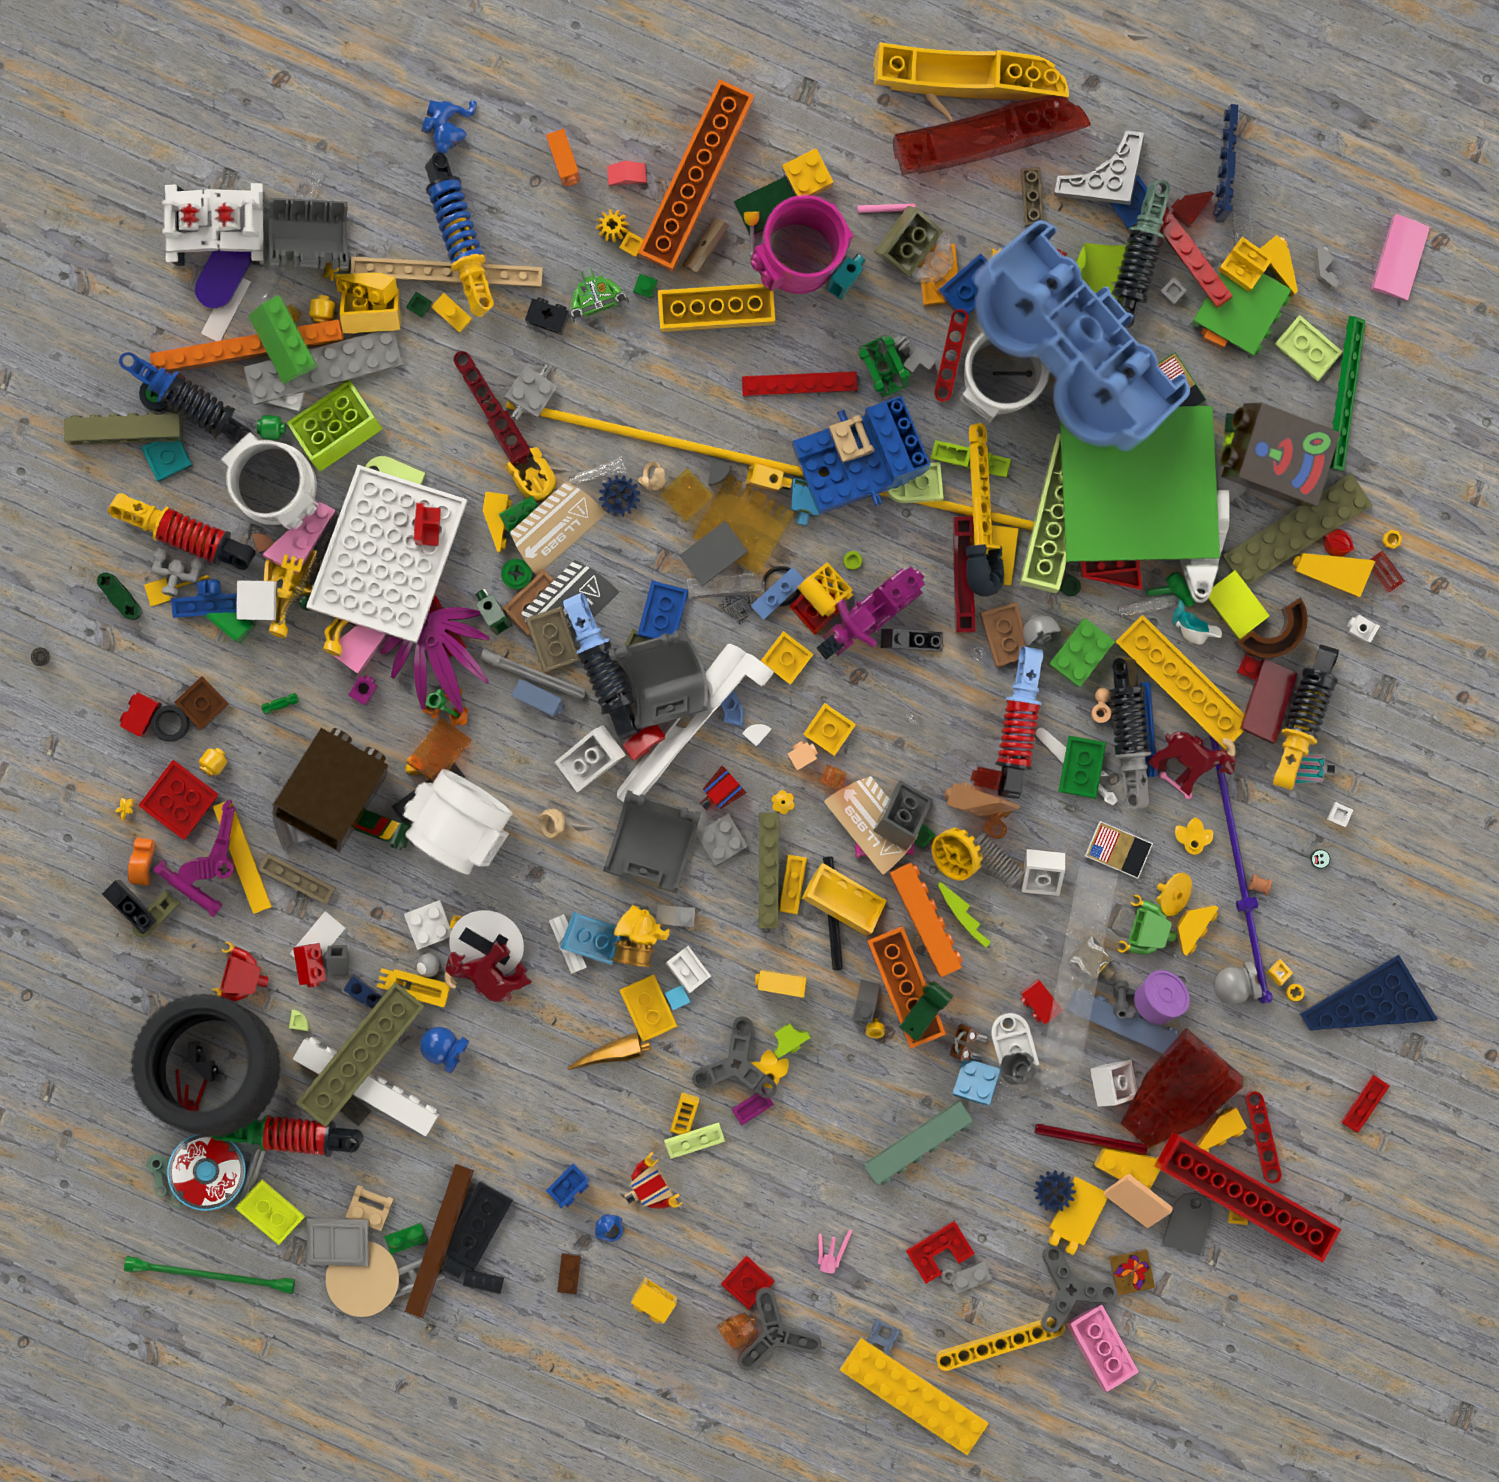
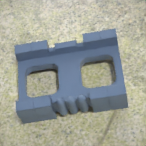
M876 1318L871 1334H869L868 1342L872 1345L877 1343L883 1346V1352L889 1356L891 1352L889 1350H891L901 1330ZM881 1326L892 1329L889 1339L878 1335Z

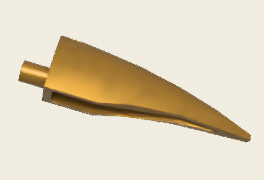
M638 1032L630 1034L595 1049L567 1067V1069L572 1070L594 1064L629 1061L644 1056V1051L652 1049L650 1042L641 1044Z

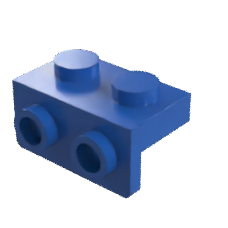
M573 1163L546 1189V1192L559 1204L560 1208L564 1205L569 1207L575 1200L574 1196L578 1192L582 1194L589 1187L587 1184L589 1178Z

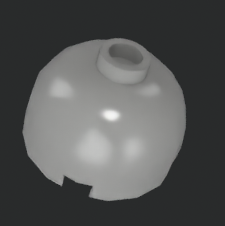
M1032 615L1023 628L1025 645L1036 649L1044 647L1045 645L1042 643L1049 640L1052 643L1062 635L1057 621L1047 615Z

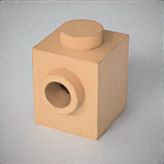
M801 741L792 746L794 750L787 754L796 770H799L816 760L815 755L818 752L813 744L809 745L808 742L803 744Z

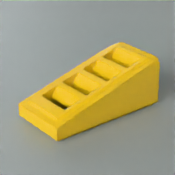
M681 1093L669 1132L679 1135L690 1132L699 1104V1097ZM681 1108L691 1111V1114L681 1111ZM678 1116L687 1118L689 1121L679 1119ZM676 1123H678V1124L685 1125V1126H687V1127H686V1129H685V1128L678 1127V1126H675V1125H676Z

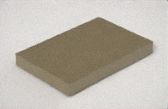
M562 606L525 618L543 673L580 661Z

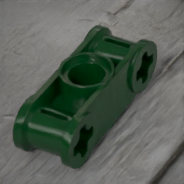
M107 572L101 573L97 577V584L108 600L125 618L130 620L139 619L142 615V608L129 590L115 575ZM105 578L110 579V585H104L106 583ZM130 607H131V608H135V609L133 610V612L135 613L134 615L129 614V613H130V609H129Z

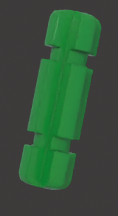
M292 693L288 697L284 696L271 701V703L262 704L261 708L264 714H269L273 710L277 711L288 707L289 704L294 705L298 703L299 698L296 693Z

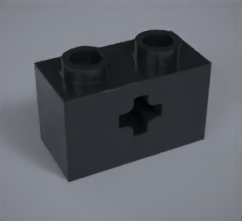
M540 297L537 300L532 298L525 322L563 335L570 315L569 311L566 310L567 307L560 304L550 305L548 300ZM550 311L552 317L546 319L544 313L547 314Z

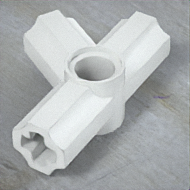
M565 914L549 920L559 943V948L568 927ZM560 948L571 974L587 967L582 955Z

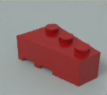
M1140 560L1079 562L1080 576L1083 578L1142 590Z

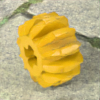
M609 209V215L602 212L604 219L597 218V222L600 225H597L596 229L601 230L599 233L600 237L606 235L605 241L607 242L610 237H612L613 242H616V236L622 240L623 236L621 233H628V230L623 227L629 226V223L624 221L626 219L625 215L619 217V210L613 215L612 209ZM611 222L617 225L613 230L609 227Z

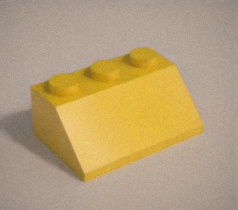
M397 289L398 294L386 305L342 293L340 320L343 334L400 330L399 289Z

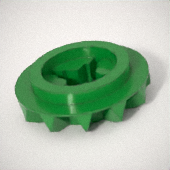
M515 558L504 564L501 570V577L508 587L521 589L529 584L532 571L526 561ZM518 566L519 572L525 575L519 576L517 582H515V577L508 573L515 572Z

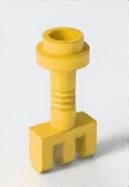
M284 554L281 567L287 570L282 588L277 589L279 597L289 599L290 595L292 596L293 591L289 590L294 571L300 572L303 558H299L298 565H295L296 557L292 556L291 562L288 563V554Z

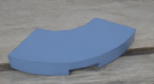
M732 690L720 704L724 713L723 722L742 727V705L738 696Z

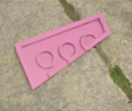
M319 501L316 506L317 510L311 516L306 515L302 519L303 523L296 530L293 528L282 535L263 553V557L281 566L284 554H288V563L291 562L292 556H295L294 564L298 565L299 558H303V565L333 519L336 510Z

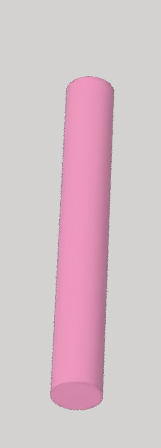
M915 204L858 206V213L903 212L907 206L915 207Z

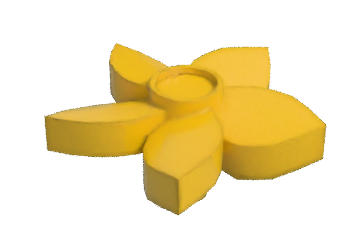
M326 263L322 278L329 277L331 281H334V273L338 272L339 267H337V270H333L332 263Z
M121 798V807L115 810L121 813V820H124L127 813H133L131 809L133 799L125 800Z

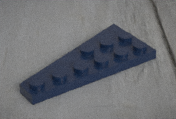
M1231 104L1228 110L1225 109L1224 112L1226 129L1223 128L1221 137L1224 140V147L1220 149L1219 159H1222V164L1219 166L1217 173L1220 183L1216 186L1215 197H1218V201L1214 205L1213 210L1216 222H1224L1233 211V205H1229V203L1231 204L1234 189L1230 188V186L1233 184L1235 177L1236 152L1232 150H1234L1237 142V136L1233 135L1238 125L1239 105Z

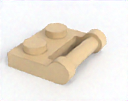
M861 415L829 426L830 434L842 463L875 451L873 445H870L862 424L863 419ZM850 427H856L863 445L862 449H858Z
M358 1185L346 1218L368 1219L369 1227L382 1231L394 1198L389 1196L388 1198L383 1197ZM362 1196L385 1205L384 1209L359 1201V1198Z

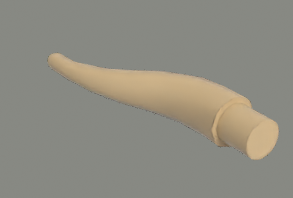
M931 93L925 94L931 105L943 113L949 120L950 125L954 127L950 113L937 99L936 95Z

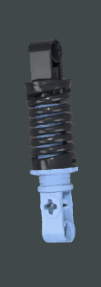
M583 593L564 600L565 610L577 634L576 641L581 645V648L576 653L581 663L584 664L583 668L587 671L586 675L590 678V684H594L592 690L596 691L595 697L600 698L598 704L601 705V714H610L616 734L620 740L640 733V729H637L635 726V717L630 708V705L636 701L630 691L623 692L629 686L627 684L622 685L626 682L624 677L619 678L623 675V672H616V670L620 669V665H613L617 661H612L609 656V650H611L610 638L603 639L600 634L602 632L601 628H597L588 601Z

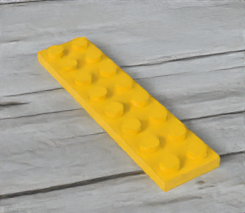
M1141 615L1115 641L1223 749L1228 748L1222 743L1223 738H1228L1234 742L1244 732L1240 729L1244 713L1144 615Z
M862 1337L840 1367L841 1372L966 1455L969 1454L989 1424L986 1420L892 1357L886 1355V1353Z

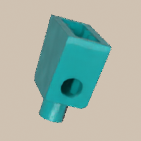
M856 254L853 259L848 257L831 277L826 289L842 300L860 277L863 271L862 265L866 261L865 258L860 254Z

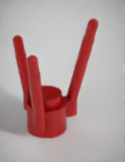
M176 1069L178 1103L188 1111H198L207 1080L204 1078L194 1104V1100L188 1099V1084L185 1085L184 1099H182L179 1070Z

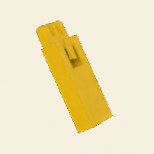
M381 968L380 972L387 974V977L379 975L378 979L385 981V984L377 983L376 987L389 990L394 982L406 986L407 981L412 982L410 990H405L418 1001L441 1007L446 1006L450 987L445 981L423 977L422 975L399 969L392 971Z

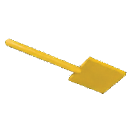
M209 575L198 577L197 582L208 579ZM166 578L144 585L151 607L171 601L172 596L162 593V588L168 585ZM186 581L176 584L175 588L177 589L193 582Z

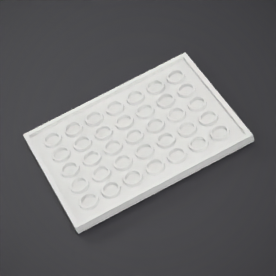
M357 465L308 600L307 609L417 644L464 513L467 499ZM416 503H424L425 507L441 509L438 546L415 545Z

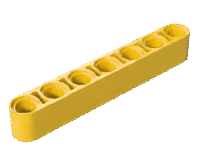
M1049 1317L1046 1321L1047 1326L1050 1328L1052 1323L1055 1322L1052 1317ZM1041 1320L941 1350L936 1355V1362L941 1370H952L1059 1337L1064 1333L1065 1325L1063 1323L1056 1332L1048 1333L1042 1329V1333L1039 1336H1033L1032 1331L1035 1328L1042 1329ZM1016 1334H1023L1024 1337L1022 1341H1014V1336ZM999 1339L1005 1340V1345L1001 1348L995 1346L996 1341ZM985 1345L987 1350L984 1353H978V1346ZM963 1350L969 1353L965 1359L958 1357L959 1353ZM943 1356H948L950 1362L944 1365L940 1363V1359Z

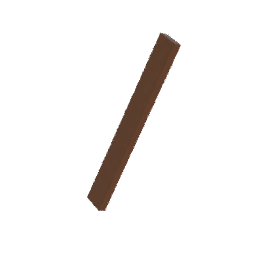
M455 1164L413 1285L405 1312L419 1318H424L474 1170Z

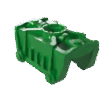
M887 335L858 347L860 350L858 356L865 361L875 382L873 384L874 390L879 392L882 398L908 387L910 377L909 370L904 368L894 347V339ZM880 340L886 349L885 357L882 353L879 354L877 350L878 341ZM866 347H868L870 351L874 352V360L870 358V355ZM886 362L889 366L888 371L880 372L878 364ZM892 374L899 377L902 383L901 387L892 382ZM882 377H883L884 381H888V383H889V386H888V391H889V392H888L887 394H886L885 387H884V385H883V383H882V381H881V380H882Z

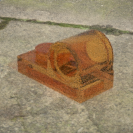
M826 764L819 782L840 790L847 772Z
M1012 811L991 815L980 828L992 838H1003L1007 833V827L1000 819L1008 817ZM996 824L1002 827L1000 835H995L992 832V828Z

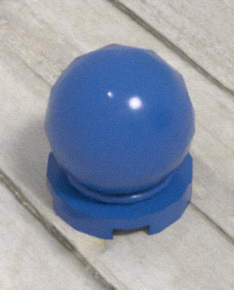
M441 1026L433 1027L422 1036L420 1050L423 1057L430 1063L436 1065L444 1064V1071L451 1074L459 1062L457 1056L462 1051L465 1052L469 1040L464 1037L461 1040H457L455 1034L448 1028Z

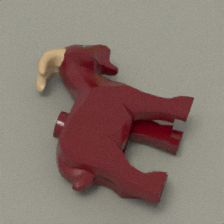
M1177 731L1172 734L1167 733L1165 738L1168 746L1159 750L1148 760V763L1156 770L1159 768L1165 772L1168 760L1177 758L1186 769L1175 782L1182 785L1180 789L1190 796L1197 779L1218 764L1221 765L1219 774L1222 772H1226L1229 775L1234 773L1236 749L1232 740L1223 738L1222 743L1228 749L1209 750L1203 745V740L1197 735L1193 737L1188 732Z
M497 941L493 944L492 950L484 957L476 958L463 964L462 960L466 955H458L456 952H452L446 964L445 982L449 987L456 988L455 984H457V981L453 977L470 979L475 984L477 993L481 996L484 995L489 1001L503 1002L505 1000L509 1002L512 998L510 992L520 990L532 983L526 976L527 969L521 962L517 964L515 972L511 975L504 976L502 971L496 967L497 963L511 952L505 944L500 946Z

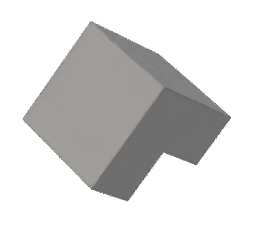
M917 346L903 366L909 370L911 376L918 366L928 373L934 366L936 359Z

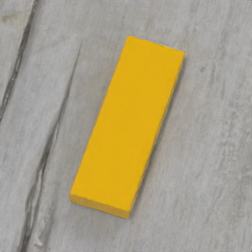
M788 855L779 912L798 914L807 857Z

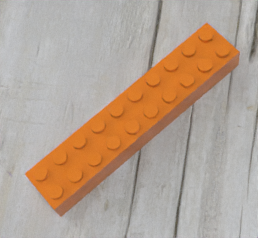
M719 79L638 251L640 258L672 273L674 272L754 102L753 94Z

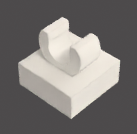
M1334 802L1327 820L1346 827L1353 809Z

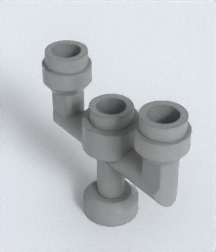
M156 548L152 556L154 562L151 573L170 576L168 585L162 588L163 594L172 597L177 596L178 591L175 588L177 578L197 583L199 573L204 567V559L193 557L190 563V574L183 573L184 563L178 560H172V563H169L168 569L162 568V563L167 557V551Z

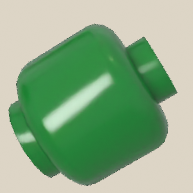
M263 415L261 419H258L257 434H260L262 439L279 440L282 434L285 435L286 423H282L280 416Z

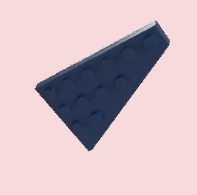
M1398 954L1299 1013L1310 1031L1437 1020L1436 1015Z

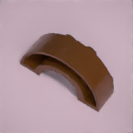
M1301 597L1281 609L1284 616V625L1276 637L1264 638L1253 630L1235 641V645L1244 653L1260 659L1275 658L1292 651L1301 642L1307 629V610Z

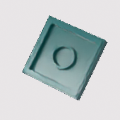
M181 441L150 442L141 447L157 482L193 466Z

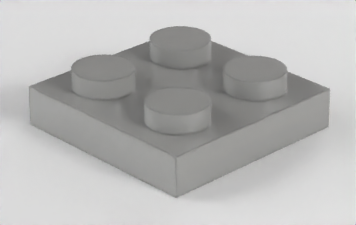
M729 813L696 833L715 866L748 847Z

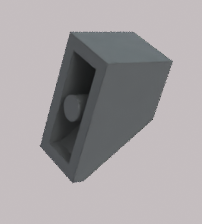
M861 980L852 1016L853 1019L872 1023L880 984Z

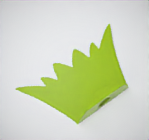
M1084 242L1076 263L1080 268L1081 278L1094 293L1107 286L1112 295L1114 290L1112 282L1118 280L1117 275L1120 272L1117 267L1121 266V261L1124 259L1123 254L1126 252L1125 246L1127 245H1100Z

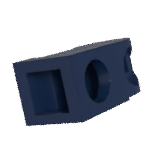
M353 974L344 987L345 992L370 1008H374L382 997L377 990L366 984L355 974Z

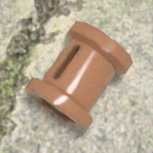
M1253 874L1248 890L1252 891L1254 889L1263 892L1267 896L1272 886V880H1265L1257 877V874Z

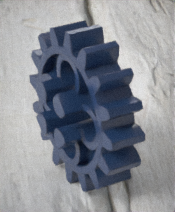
M615 475V480L613 481L609 477V484L603 483L602 485L605 489L599 490V493L603 494L599 500L605 502L601 505L602 508L608 507V514L614 511L615 517L618 513H621V516L624 517V512L626 511L632 514L630 509H637L635 502H640V499L636 498V496L640 495V491H635L638 485H631L633 479L630 478L626 481L625 475H623L622 479ZM612 485H617L618 491L621 494L624 493L626 488L631 489L630 494L623 495V499L628 502L627 507L621 506L619 498L615 500L614 504L608 503L609 498L617 497L615 491L611 490Z
M1054 1170L1053 1175H1051L1047 1171V1177L1041 1175L1042 1181H1036L1035 1183L1039 1186V1188L1034 1189V1192L1039 1194L1035 1199H1041L1039 1205L1045 1204L1046 1211L1050 1207H1052L1053 1212H1056L1058 1207L1063 1211V1205L1070 1207L1068 1201H1074L1071 1194L1076 1193V1191L1072 1190L1071 1187L1075 1183H1069L1071 1177L1065 1178V1172L1058 1175L1057 1170ZM1047 1180L1051 1181L1054 1188L1058 1186L1060 1181L1065 1182V1187L1058 1191L1059 1194L1065 1196L1064 1202H1060L1056 1194L1052 1196L1051 1201L1045 1200V1195L1052 1192L1051 1188L1045 1186Z

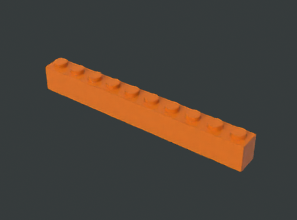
M339 319L298 327L308 348L345 340ZM258 334L149 353L151 364L157 367L158 370L162 367L165 368V371L168 373L269 356Z

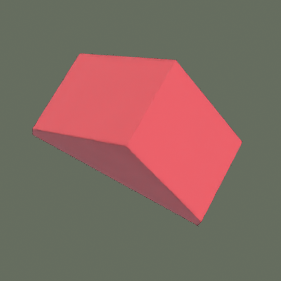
M622 161L607 166L609 186L647 183L645 163Z

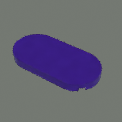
M220 248L217 251H212L195 284V294L199 302L210 309H218L228 305L251 264V252L220 251Z

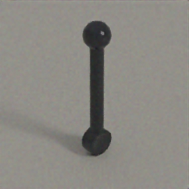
M1031 370L1026 372L994 371L993 375H1026L1031 377L1033 372Z

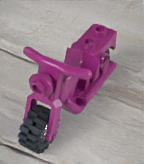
M911 566L907 570L900 569L862 601H856V605L849 613L843 600L838 601L837 605L843 620L842 625L837 624L822 637L825 641L816 649L827 660L834 653L839 656L854 643L853 639H859L870 647H875L877 642L867 635L873 634L876 630L881 631V626L923 593L920 590L925 585L922 580L924 579L923 574L918 569L914 570Z

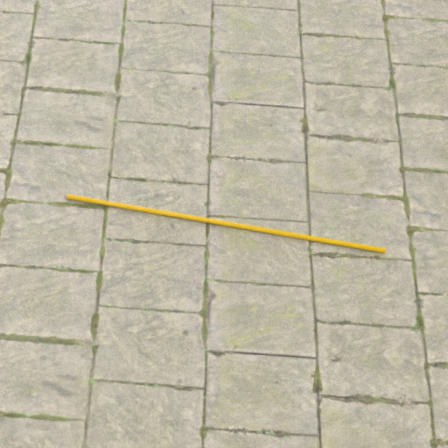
M507 401L506 408L515 410L514 405ZM544 408L539 415L545 418L743 464H759L781 470L786 474L804 478L800 467L549 408ZM818 471L819 475L822 477H826L829 475V473ZM886 491L879 493L881 496L889 497ZM945 500L915 502V504L973 516V507ZM991 511V521L1031 531L1033 529L1034 521Z

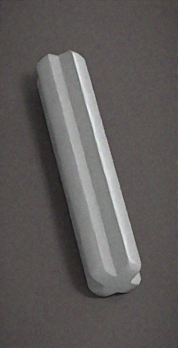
M255 1148L238 1199L239 1202L255 1185L265 1151H261L260 1148Z

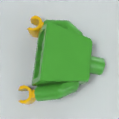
M1133 895V897L1139 899V903L1134 904L1130 902L1132 906L1138 907L1128 941L1131 945H1128L1124 940H1120L1118 943H1124L1126 948L1117 950L1121 953L1129 950L1130 953L1147 955L1157 951L1158 948H1164L1167 941L1174 942L1177 934L1175 931L1170 930L1172 923L1167 920V915L1162 912L1160 906L1147 900L1142 901L1139 895Z

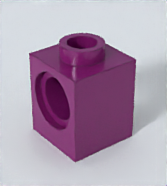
M368 675L365 677L359 676L348 696L367 706L378 688V685L375 684L376 680ZM366 683L369 686V691L366 694H362L360 686Z

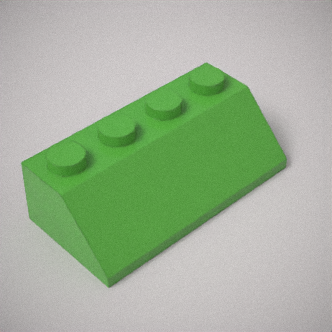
M280 295L262 303L248 315L283 384L318 367Z

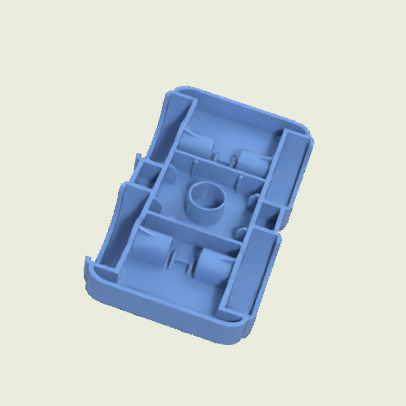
M1038 220L995 254L975 273L974 281L979 288L976 297V315L979 325L987 338L1002 351L1018 357L1037 355L1057 378L1053 397L1055 409L1063 425L1075 437L1091 445H1115L1120 450L1129 451L1154 431L1188 397L1190 387L1186 381V376L1180 374L1170 380L1158 367V360L1154 351L1148 346L1138 344L1125 329L1134 316L1131 313H1127L1111 295L1109 287L1105 286L1094 293L1081 278L1078 264L1072 258L1062 256L1049 241L1057 232V227L1050 225L1046 221Z

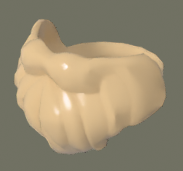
M651 461L644 467L643 477H639L637 480L647 490L656 491L661 489L666 482L664 469L657 462ZM656 466L657 468L650 480L648 476L651 467Z
M558 809L544 810L537 817L538 820L542 821V832L548 838H554L564 830L565 815ZM550 817L555 825V833L553 834L547 829V822Z

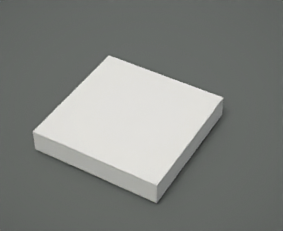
M238 580L237 619L276 620V581Z

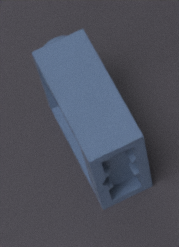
M520 678L511 695L554 717L557 714L560 715L565 706L562 703L563 699Z

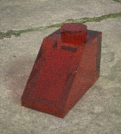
M1209 191L1184 195L1182 200L1178 198L1171 208L1174 209L1172 214L1189 228L1214 193Z
M977 766L976 770H972L970 781H973L974 786L998 790L1002 771Z

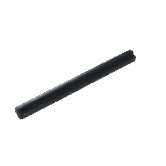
M823 857V863L834 869L833 857ZM828 914L832 969L835 971L842 970L839 920Z

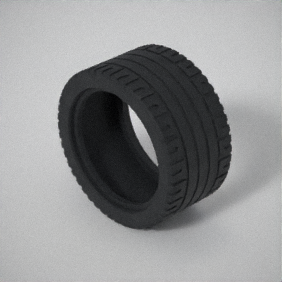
M191 994V996L186 995L182 996V998L174 999L173 1002L170 1001L165 1006L160 1007L159 1011H155L141 1028L142 1031L138 1033V1039L134 1043V1050H132L133 1058L131 1059L134 1088L146 1109L155 1118L171 1127L195 1135L210 1137L234 1133L254 1122V1119H257L266 1110V1106H269L271 1098L275 1095L274 1092L275 1089L277 1090V1083L280 1079L279 1072H281V1060L279 1058L280 1053L279 1049H277V1042L274 1040L273 1034L270 1033L271 1030L256 1014L227 998L213 994ZM213 1020L229 1022L238 1030L246 1045L248 1067L245 1079L236 1094L223 1105L208 1111H188L176 1101L167 1083L166 1063L169 1052L179 1036L192 1026Z

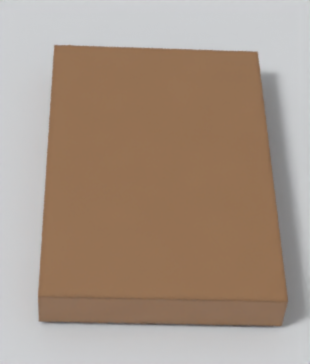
M545 570L541 571L502 608L528 637L531 634L521 613L554 581Z
M1017 602L980 612L995 667L1018 662L1021 647L1027 646L1023 639L1024 624Z

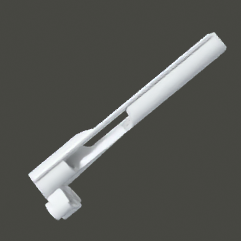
M727 644L705 673L709 690L708 710L697 713L686 728L676 726L681 718L671 720L662 731L665 734V740L649 748V752L643 756L617 790V798L624 802L627 790L633 791V794L639 796L640 794L645 795L678 752L745 676L752 679L758 685L764 686L774 671L753 655L746 653L735 645Z

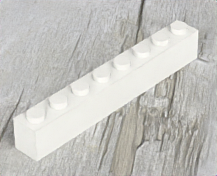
M305 1038L293 1060L320 1074L337 1051L328 1046L327 1048L321 1046V1042L316 1038ZM370 1074L354 1093L355 1096L424 1136L428 1135L439 1116L436 1113V1108L428 1104L424 1106L419 1103L421 1101L419 1098L410 1095V1097L405 1095L403 1089L396 1085L392 1087L386 1084L387 1080L378 1075L374 1077Z

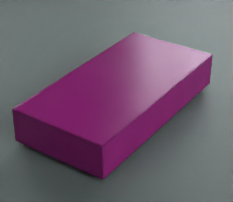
M755 1093L731 1110L740 1124L743 1125L773 1106L774 1103L770 1098H764Z

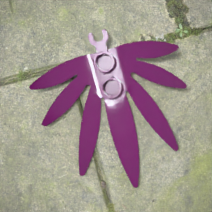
M451 607L427 614L414 655L415 687L422 710H425L427 695V662L425 654L427 650L432 668L440 685L458 711L463 713L458 682L449 657L442 646L443 643L467 670L484 683H489L484 672L468 651L445 632V630H449L465 637L489 641L490 638L476 628L463 623L448 621L481 616L480 611L470 608ZM390 635L384 643L380 654L384 655L390 652L404 639ZM404 640L400 646L392 667V679H395L405 664L413 647V642Z

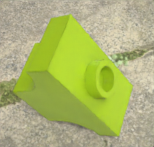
M789 1022L774 1032L778 1039V1046L774 1053L778 1059L789 1051L794 1053L801 1048L800 1044L810 1039L811 1036L807 1030L798 1031L794 1029Z

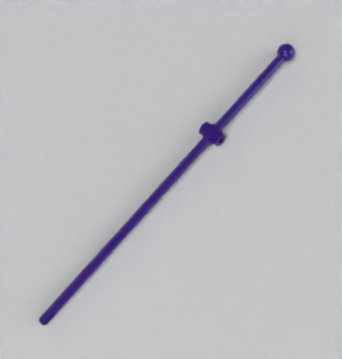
M1210 736L1212 750H1220L1219 744ZM1218 764L1216 771L1242 897L1241 900L1236 901V908L1238 912L1243 911L1246 917L1255 968L1258 974V983L1261 985L1262 997L1258 998L1261 1004L1269 1003L1273 1000V995L1267 988L1252 913L1253 909L1258 908V902L1256 897L1251 898L1248 893L1225 772L1218 773L1221 765Z

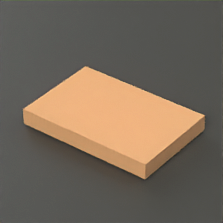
M1127 1174L1104 1192L1108 1199L1146 1228L1151 1227L1172 1213L1173 1210L1172 1206L1130 1174Z

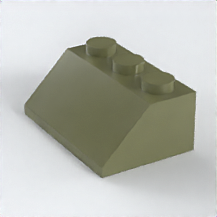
M907 206L874 252L887 264L907 277H911L944 231L918 208Z

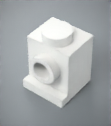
M1356 615L1349 620L1347 633L1367 644L1371 643L1380 626L1360 615ZM1361 624L1365 625V631L1360 630Z

